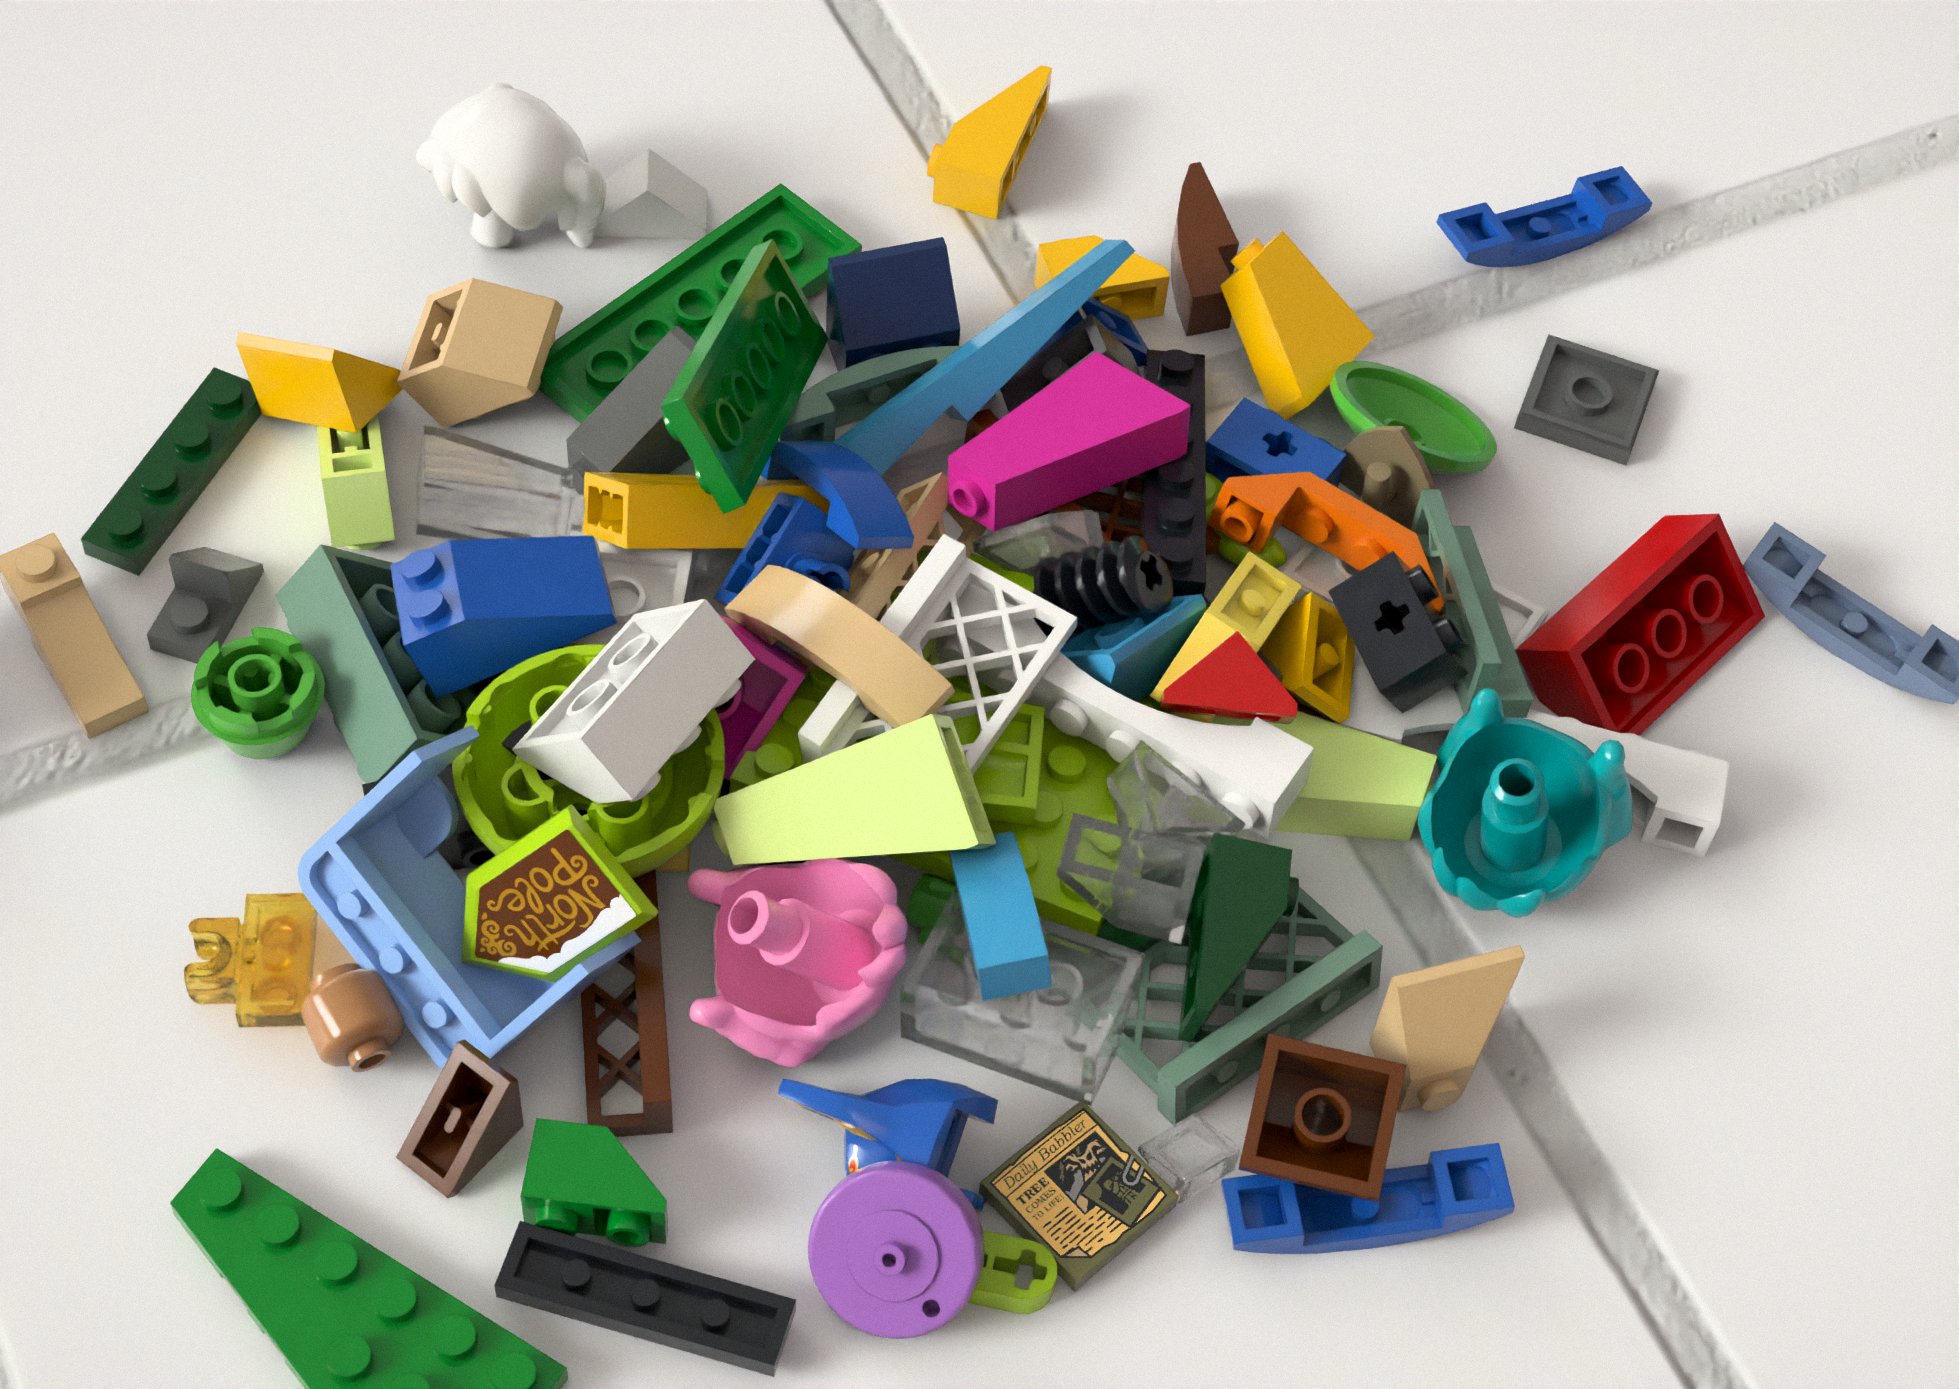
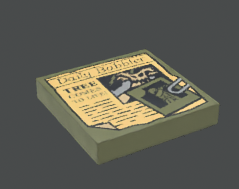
M1083 1100L1078 1102L985 1177L979 1186V1194L987 1199L986 1201L1022 1238L1044 1245L1053 1254L1057 1263V1274L1074 1292L1176 1207L1179 1197Z

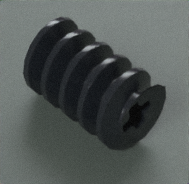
M1134 535L1125 537L1121 543L1109 541L1103 543L1100 548L1096 546L1083 548L1079 554L1073 551L1061 554L1058 559L1056 557L1041 559L1035 568L1034 590L1032 593L1076 616L1077 627L1073 632L1076 633L1083 631L1085 628L1102 627L1106 623L1113 624L1125 621L1127 618L1143 617L1148 613L1164 612L1172 602L1174 587L1172 576L1164 560L1159 555L1153 553L1143 538ZM1034 618L1043 633L1049 636L1054 627Z

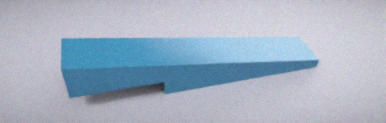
M1105 239L832 443L846 447L859 455L882 477L944 412L952 419L969 422L1135 250L1126 240Z

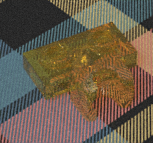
M304 893L246 894L242 925L238 917L197 918L192 920L188 928L190 935L193 936L196 954L200 959L210 961L190 963L184 968V981L190 999L197 1004H236L235 1016L239 1028L305 1026L300 1008L302 1002L310 993L308 986L313 981L318 912L305 897Z

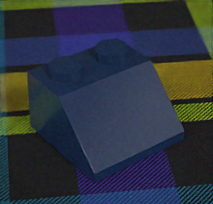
M943 237L828 258L826 335L829 338L827 343L838 372L852 365L890 353L927 347L959 346L960 323L947 245Z

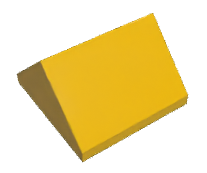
M238 332L236 345L261 412L265 416L358 433L403 390L396 383L401 372L399 369L336 349Z

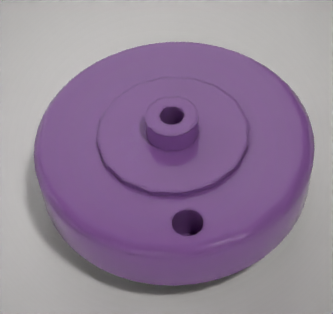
M884 1161L870 1164L852 1172L841 1180L825 1198L815 1214L808 1240L810 1270L820 1294L830 1308L855 1328L871 1335L890 1339H906L926 1335L951 1321L963 1309L977 1286L982 1273L985 1255L983 1230L976 1211L965 1194L951 1180L939 1172L926 1166L906 1161Z

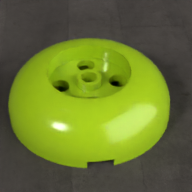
M577 645L536 655L515 665L497 677L479 694L466 712L467 722L464 728L472 725L480 736L452 762L454 786L462 812L481 842L497 855L572 804L576 810L588 812L582 816L583 819L632 879L644 875L670 861L695 839L714 810L716 800L720 796L725 774L726 756L724 734L715 708L711 709L698 724L702 729L698 738L685 750L671 755L658 770L661 775L660 781L647 795L635 802L626 800L597 804L554 778L542 780L535 767L509 752L502 745V742L511 732L531 720L532 728L606 645Z

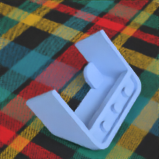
M472 725L413 750L305 852L298 867V880L305 897L361 969H371L381 976L402 1014L403 1023L441 1069L446 1064L457 1041L461 1040L468 1041L491 1060L495 1059L575 999L641 942L637 934L632 931L625 937L619 938L583 960L555 982L461 963L466 885L437 850L455 832L458 825L459 812L452 793L438 775L480 736Z

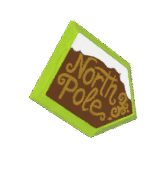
M571 804L470 872L467 876L461 963L555 982L583 960L656 917L659 911Z

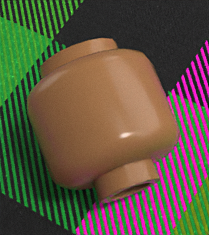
M347 963L331 968L311 981L308 986L310 993L302 1002L300 1009L303 1022L319 1058L324 1063L334 1067L351 1066L354 1072H364L387 1061L392 1055L389 1047L403 1033L404 1023L402 1014L381 976L371 969H361L356 963Z

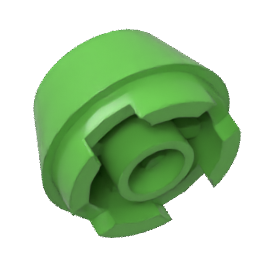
M255 627L251 628L252 636L235 639L221 648L219 642L216 641L203 653L194 672L191 703L194 713L202 726L234 753L251 759H270L290 752L306 738L322 703L325 682L319 664L309 652L302 648V643L296 637L278 629Z

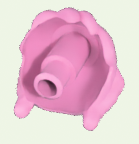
M847 858L808 860L803 863L748 865L725 872L704 868L691 873L688 879L687 886L693 896L719 907L715 918L713 934L714 975L717 996L698 999L692 1003L689 1014L691 1020L697 1024L715 1029L719 1035L729 1038L736 1046L750 1052L755 1057L768 1059L777 1065L793 1068L816 1058L831 1040L845 1036L863 1026L874 1017L887 1001L896 976L906 961L907 950L904 941L908 935V923L905 915L897 905L896 885L886 872L870 864L857 863Z

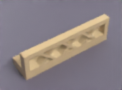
M943 472L901 490L896 497L914 535L912 548L862 549L848 571L850 577L849 592L838 588L835 591L878 622L891 606L890 596L892 593L901 592L917 571L918 552H931L942 535L945 534L942 517L945 510L963 529L957 541L966 546L967 558L970 557L987 529L984 525L971 517L961 514L956 508L948 504V478ZM794 653L810 671L820 668L799 653Z

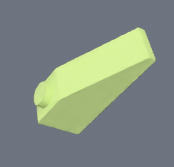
M377 414L358 433L317 426L321 480L332 547L346 546L350 550L363 551L376 548L383 541L396 540L379 415Z

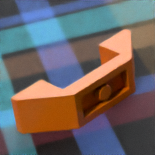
M1311 472L1228 477L1222 485L1207 524L1224 533L1230 539L1261 554L1283 525L1305 540L1353 566L1358 571L1365 569L1394 551L1410 568L1420 564L1426 571L1439 594L1438 598L1431 601L1439 616L1445 603L1415 532Z

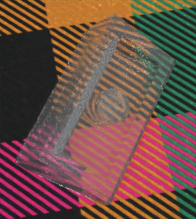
M1085 510L1047 514L978 537L976 541L972 542L974 552L1010 572L1025 573L1034 577L1036 565L1041 559L1047 557H1056L1058 559L1061 554L1073 551L1079 554L1083 548L1091 546L1100 548L1104 542L1098 512Z

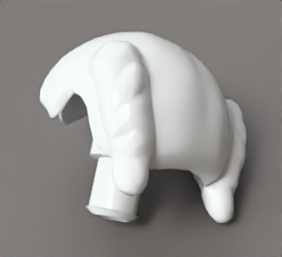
M492 83L482 92L469 96L446 111L434 125L430 139L426 140L418 149L416 155L417 163L428 172L433 171L438 189L445 199L451 203L459 199L465 207L474 212L469 235L477 244L492 249L506 248L515 240L514 227L520 232L537 229L551 213H556L560 231L566 230L567 236L580 248L591 246L595 227L604 209L606 183L602 178L600 170L594 165L589 164L583 144L573 128L546 102L527 92L514 89L512 85L506 83Z

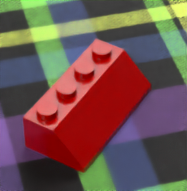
M1720 514L1665 515L1515 649V652L1539 701L1559 717H1571L1583 724L1618 733H1632L1640 736L1766 616Z

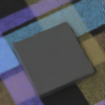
M1548 334L1514 428L1627 465L1659 370Z

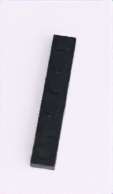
M1147 349L1144 379L1190 404L1191 410L1187 453L1176 460L1142 473L1141 538L1148 543L1153 553L1159 555L1167 564L1172 576L1173 597L1202 594L1204 598L1206 587L1205 355L1191 354L1177 349L1167 351Z

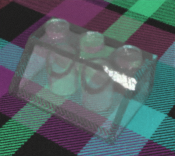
M955 887L900 989L901 1037L1092 1106L1117 1053L1145 963V953L1039 917L1049 957L1052 987L983 1001L974 960H972L957 888Z

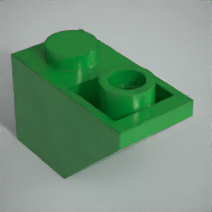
M536 1118L520 1195L524 1222L575 1236L577 1233L604 1236L611 1242L626 1247H641L648 1242L666 1244L668 1235L667 1200L608 1127Z

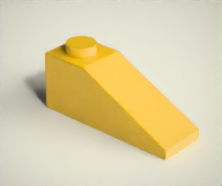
M1043 65L1039 66L954 123L944 145L935 144L927 168V176L934 178L933 202L997 220L1047 111L1052 68Z

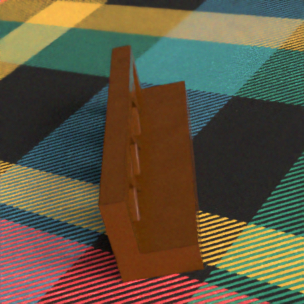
M656 870L633 878L634 882L658 910ZM659 913L656 917L634 930L641 939V942L633 948V955L628 952L618 961L620 965L635 975V980L616 999L594 982L581 993L587 1122L589 1125L608 1127L615 1137L673 1133ZM635 1000L637 1015L628 1009ZM595 1002L605 1009L597 1018ZM616 1019L639 1035V1041L620 1060L597 1043V1038ZM639 1060L641 1076L631 1070ZM599 1063L609 1070L601 1079H599ZM620 1079L642 1095L643 1113L601 1115V1098Z

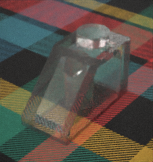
M1073 813L1056 876L1115 927L1181 944L1206 847Z

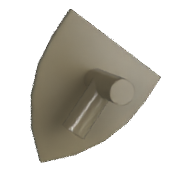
M1377 426L1362 431L1343 450L1347 455L1340 483L1360 496L1359 501L1378 512L1384 513L1410 530L1422 489H1435L1434 481L1426 462L1404 426Z

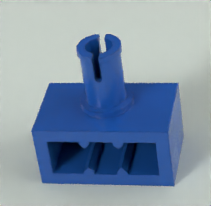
M779 492L713 598L726 607L767 565L790 569L822 584L832 591L838 588L849 592L850 577L848 571L852 567L854 561L853 552L856 548L826 526L828 514L805 498Z

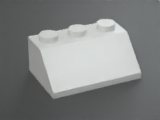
M706 599L636 613L512 750L524 762L597 804L626 800L635 802L647 795L658 784L661 778L658 770L670 756L685 750L698 738L702 730L698 724L710 710L723 705L737 693L741 687V681L738 678L755 658Z

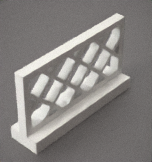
M945 534L942 535L879 621L922 657V649L929 639L957 634L963 659L932 666L945 678L967 674L973 700L941 706L935 714L951 716L952 719L977 714L981 733L974 743L962 745L972 776L1077 627L1076 616L967 558L966 546ZM971 582L994 595L998 610L961 617L957 600ZM1005 601L1012 604L1013 606L1007 608ZM951 610L953 619L943 621ZM1037 618L1054 627L1045 642L1017 648L1011 622ZM1002 625L1008 650L971 657L965 632ZM1031 661L1023 672L1021 662ZM1012 664L1016 683L1007 693L982 698L975 672ZM837 679L798 732L802 761L805 764L852 746L857 739L880 735L895 728L882 719L871 721L874 714L863 707L857 692ZM995 711L991 719L987 721L985 712Z

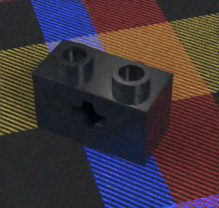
M1392 551L1328 591L1378 691L1401 713L1408 711L1469 674L1457 653L1466 647L1465 642L1454 623L1446 614L1438 617L1431 601L1438 598L1439 594L1420 564L1410 568Z

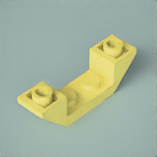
M1249 551L1206 610L1150 697L1161 703V697L1165 688L1236 631L1242 635L1257 654L1286 609L1293 602L1302 585ZM1172 712L1175 716L1205 723H1211L1215 717Z

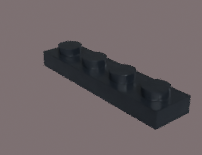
M522 1221L518 1224L494 1285L496 1297L772 1377L775 1376L796 1312V1299Z

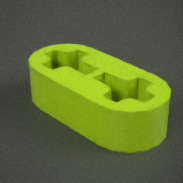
M983 1230L985 1245L984 1264L978 1284L967 1303L1021 1314H1030L1041 1310L1050 1302L1055 1290L1057 1263L1053 1254L1044 1245L1035 1241ZM1019 1265L1033 1267L1034 1279L1031 1281L1029 1289H1020L1015 1286L1016 1279L1013 1274L1017 1273Z

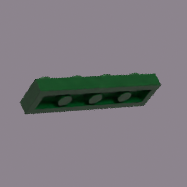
M215 367L211 370L82 536L81 542L86 555L140 576L262 414L250 381Z

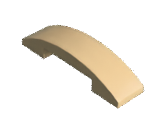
M767 565L724 608L730 618L770 645L780 640L856 691L864 708L894 728L930 714H935L955 693L953 685L941 673L888 628L831 589L790 569Z

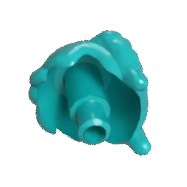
M1484 688L1472 700L1470 711L1464 714L1450 728L1446 739L1438 748L1436 765L1440 775L1426 794L1418 815V826L1422 842L1432 858V867L1436 879L1446 893L1459 897L1466 905L1475 910H1501L1514 918L1529 916L1540 905L1557 901L1572 893L1591 873L1603 852L1627 837L1631 832L1633 825V800L1624 767V747L1619 741L1608 740L1603 742L1594 753L1585 744L1572 736L1533 720L1505 717L1503 713V700L1494 689Z

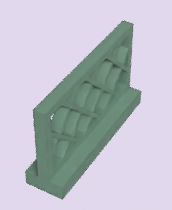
M1299 887L1292 915L1290 917L1282 916L1271 933L1289 935L1287 954L1258 952L1246 968L1286 972L1285 983L1273 991L1244 989L1245 969L1237 980V987L1231 988L1219 1004L1235 1006L1234 1018L1222 1026L1204 1025L1192 1041L1197 1043L1191 1046V1042L1183 1041L1182 1053L1160 1068L1142 1051L1143 1038L1182 1041L1178 1040L1180 1023L1145 1020L1147 1000L1182 1002L1184 984L1150 982V973L1162 963L1186 964L1191 921L1072 998L1071 1011L1158 1096V1111L1174 1127H1177L1261 1069L1268 1033L1301 1041L1377 989L1380 983L1383 945L1365 929L1354 936ZM1296 935L1324 937L1335 949L1323 957L1295 955ZM1111 997L1139 999L1137 1019L1107 1017L1097 1006ZM1128 1037H1134V1043Z

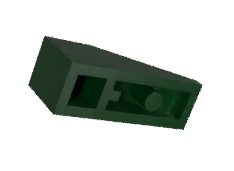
M1216 832L1213 834L1196 869L1178 1040L1193 1041L1268 940L1280 918L1292 915L1298 897L1299 879L1290 876L1291 849Z

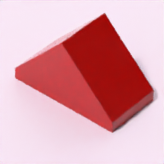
M1236 631L1164 689L1161 697L1160 711L1254 720L1258 717L1266 722L1291 724L1297 716L1298 703L1242 635Z

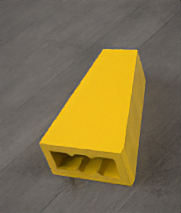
M585 472L583 534L593 535L596 539L625 549L744 548L779 492L805 498L826 514L829 511L830 501L802 480H766L765 478H759L746 505L723 514L713 495L707 494L701 488L696 475Z

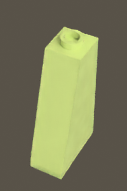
M1297 711V716L1291 724L1268 722L1314 747L1307 784L1274 831L1410 841L1421 805L1426 794L1435 784V782L1430 781L1437 759L1436 755ZM1215 716L1211 723L1250 726L1254 720ZM1175 794L1170 820L1183 824L1237 828L1228 823L1214 809L1193 798H1184Z
M930 714L720 797L716 800L714 806L717 818L712 822L715 840L722 853L727 857H731L733 865L985 849L996 844L952 717L938 714Z

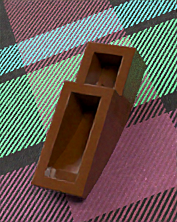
M1201 162L1190 164L1184 179L1171 248V283L1176 309L1186 336L1230 328L1232 315L1220 285L1234 272L1235 266L1230 261L1237 255L1239 242Z

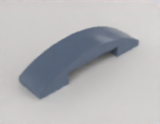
M1774 522L1743 564L1744 570L1764 596L1808 637L1852 666L1898 689L1934 701L1954 705L1959 699V641L1933 624L1923 637L1820 571L1818 568L1827 555Z

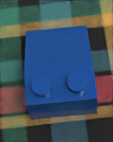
M593 535L448 540L432 548L415 551L405 559L390 565L403 646L437 699L508 670L536 655L555 650L618 623L599 546Z

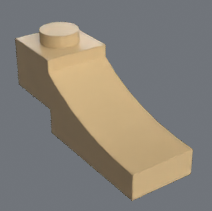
M53 532L0 555V580L3 589L29 631L35 650L87 738L91 739L149 712L145 696L104 626L83 584L81 575L55 533Z

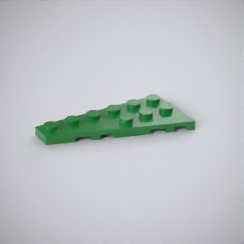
M218 1148L213 1151L170 1202L175 1217L220 1277L227 1281L247 1308L250 1317L262 1333H266L284 1357L287 1366L305 1389H561L568 1380L567 1367Z

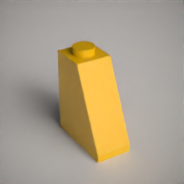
M1282 231L1265 245L1258 238H1255L1230 261L1237 270L1220 287L1269 410L1276 412L1283 419L1287 420L1309 406L1330 384L1337 368L1346 362H1351L1375 336Z

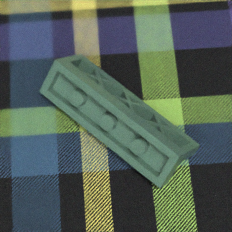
M1422 489L1410 530L1415 532L1419 538L1445 603L1438 617L1446 614L1456 626L1466 645L1465 648L1457 653L1469 674L1453 683L1463 713L1466 714L1470 711L1471 702L1480 690L1491 688L1503 700V713L1505 717L1527 718L1533 699L1470 526H1453L1440 489Z

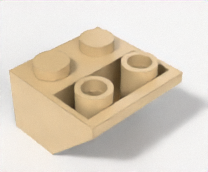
M475 278L428 295L396 383L443 428L468 419H478L487 412L512 403H522L534 396L540 386V377L549 350L555 341V332L563 306L556 299Z

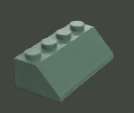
M321 544L280 589L276 597L288 620L287 625L290 632L302 643V648L314 657L322 670L325 682L324 697L334 716V724L343 735L357 763V771L360 778L365 784L383 780L413 750L463 729L467 722L466 712L473 701L479 696L475 685L472 684L437 699L403 646L390 565L394 563Z

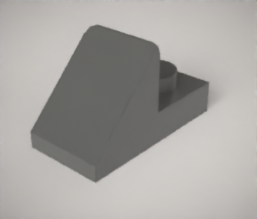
M208 547L171 554L168 560L175 587L147 633L150 649L197 664L203 653L214 642L218 641L221 648L264 573L263 564Z

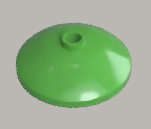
M1351 361L1340 365L1331 379L1330 390L1335 406L1355 436L1362 431L1377 426H1404L1421 452L1431 475L1463 476L1482 471L1490 465L1497 452V444L1493 434L1474 412L1444 390L1415 375L1379 363Z

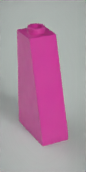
M1096 351L948 456V504L956 508L961 514L971 517L995 532L1176 460L1187 453L1191 405Z

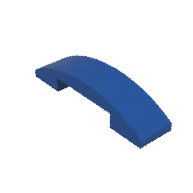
M1619 166L1578 177L1571 194L1497 214L1484 202L1439 214L1436 223L1466 262L1485 267H1515L1550 260L1591 245L1619 231L1649 212L1652 202L1624 167Z
M777 441L761 473L763 478L766 480H802L830 501L826 526L856 549L912 548L914 535L898 500L882 477L863 458L846 447L827 441Z
M1499 1143L1432 1151L1429 1154L1428 1164L1385 1169L1378 1202L1258 1174L1227 1178L1221 1181L1233 1250L1253 1253L1319 1254L1398 1245L1437 1237L1487 1223L1513 1213L1515 1208Z

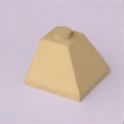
M1520 945L1392 976L1369 1044L1375 1058L1406 1065L1397 1108L1399 1113L1422 1107L1424 1111H1437L1450 1106L1462 1096L1498 1023L1525 959V954Z

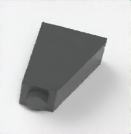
M679 326L669 331L566 439L568 454L567 478L573 489L581 497L584 498L585 472L669 474L691 459L681 441H676L669 434L663 420V411L660 407L697 344Z

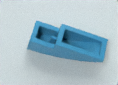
M1014 831L994 834L996 844L985 849L948 851L983 1001L1052 987L1048 952L1030 882Z

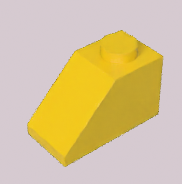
M1091 235L1039 244L1034 281L1036 289H1040L1103 242L1104 239ZM1133 253L1091 297L1128 315L1132 321L1162 316L1164 314L1170 276L1167 268Z
M1310 592L1286 609L1259 651L1281 671L1283 679L1280 683L1296 702L1341 724L1349 719L1355 643L1338 610L1313 592Z

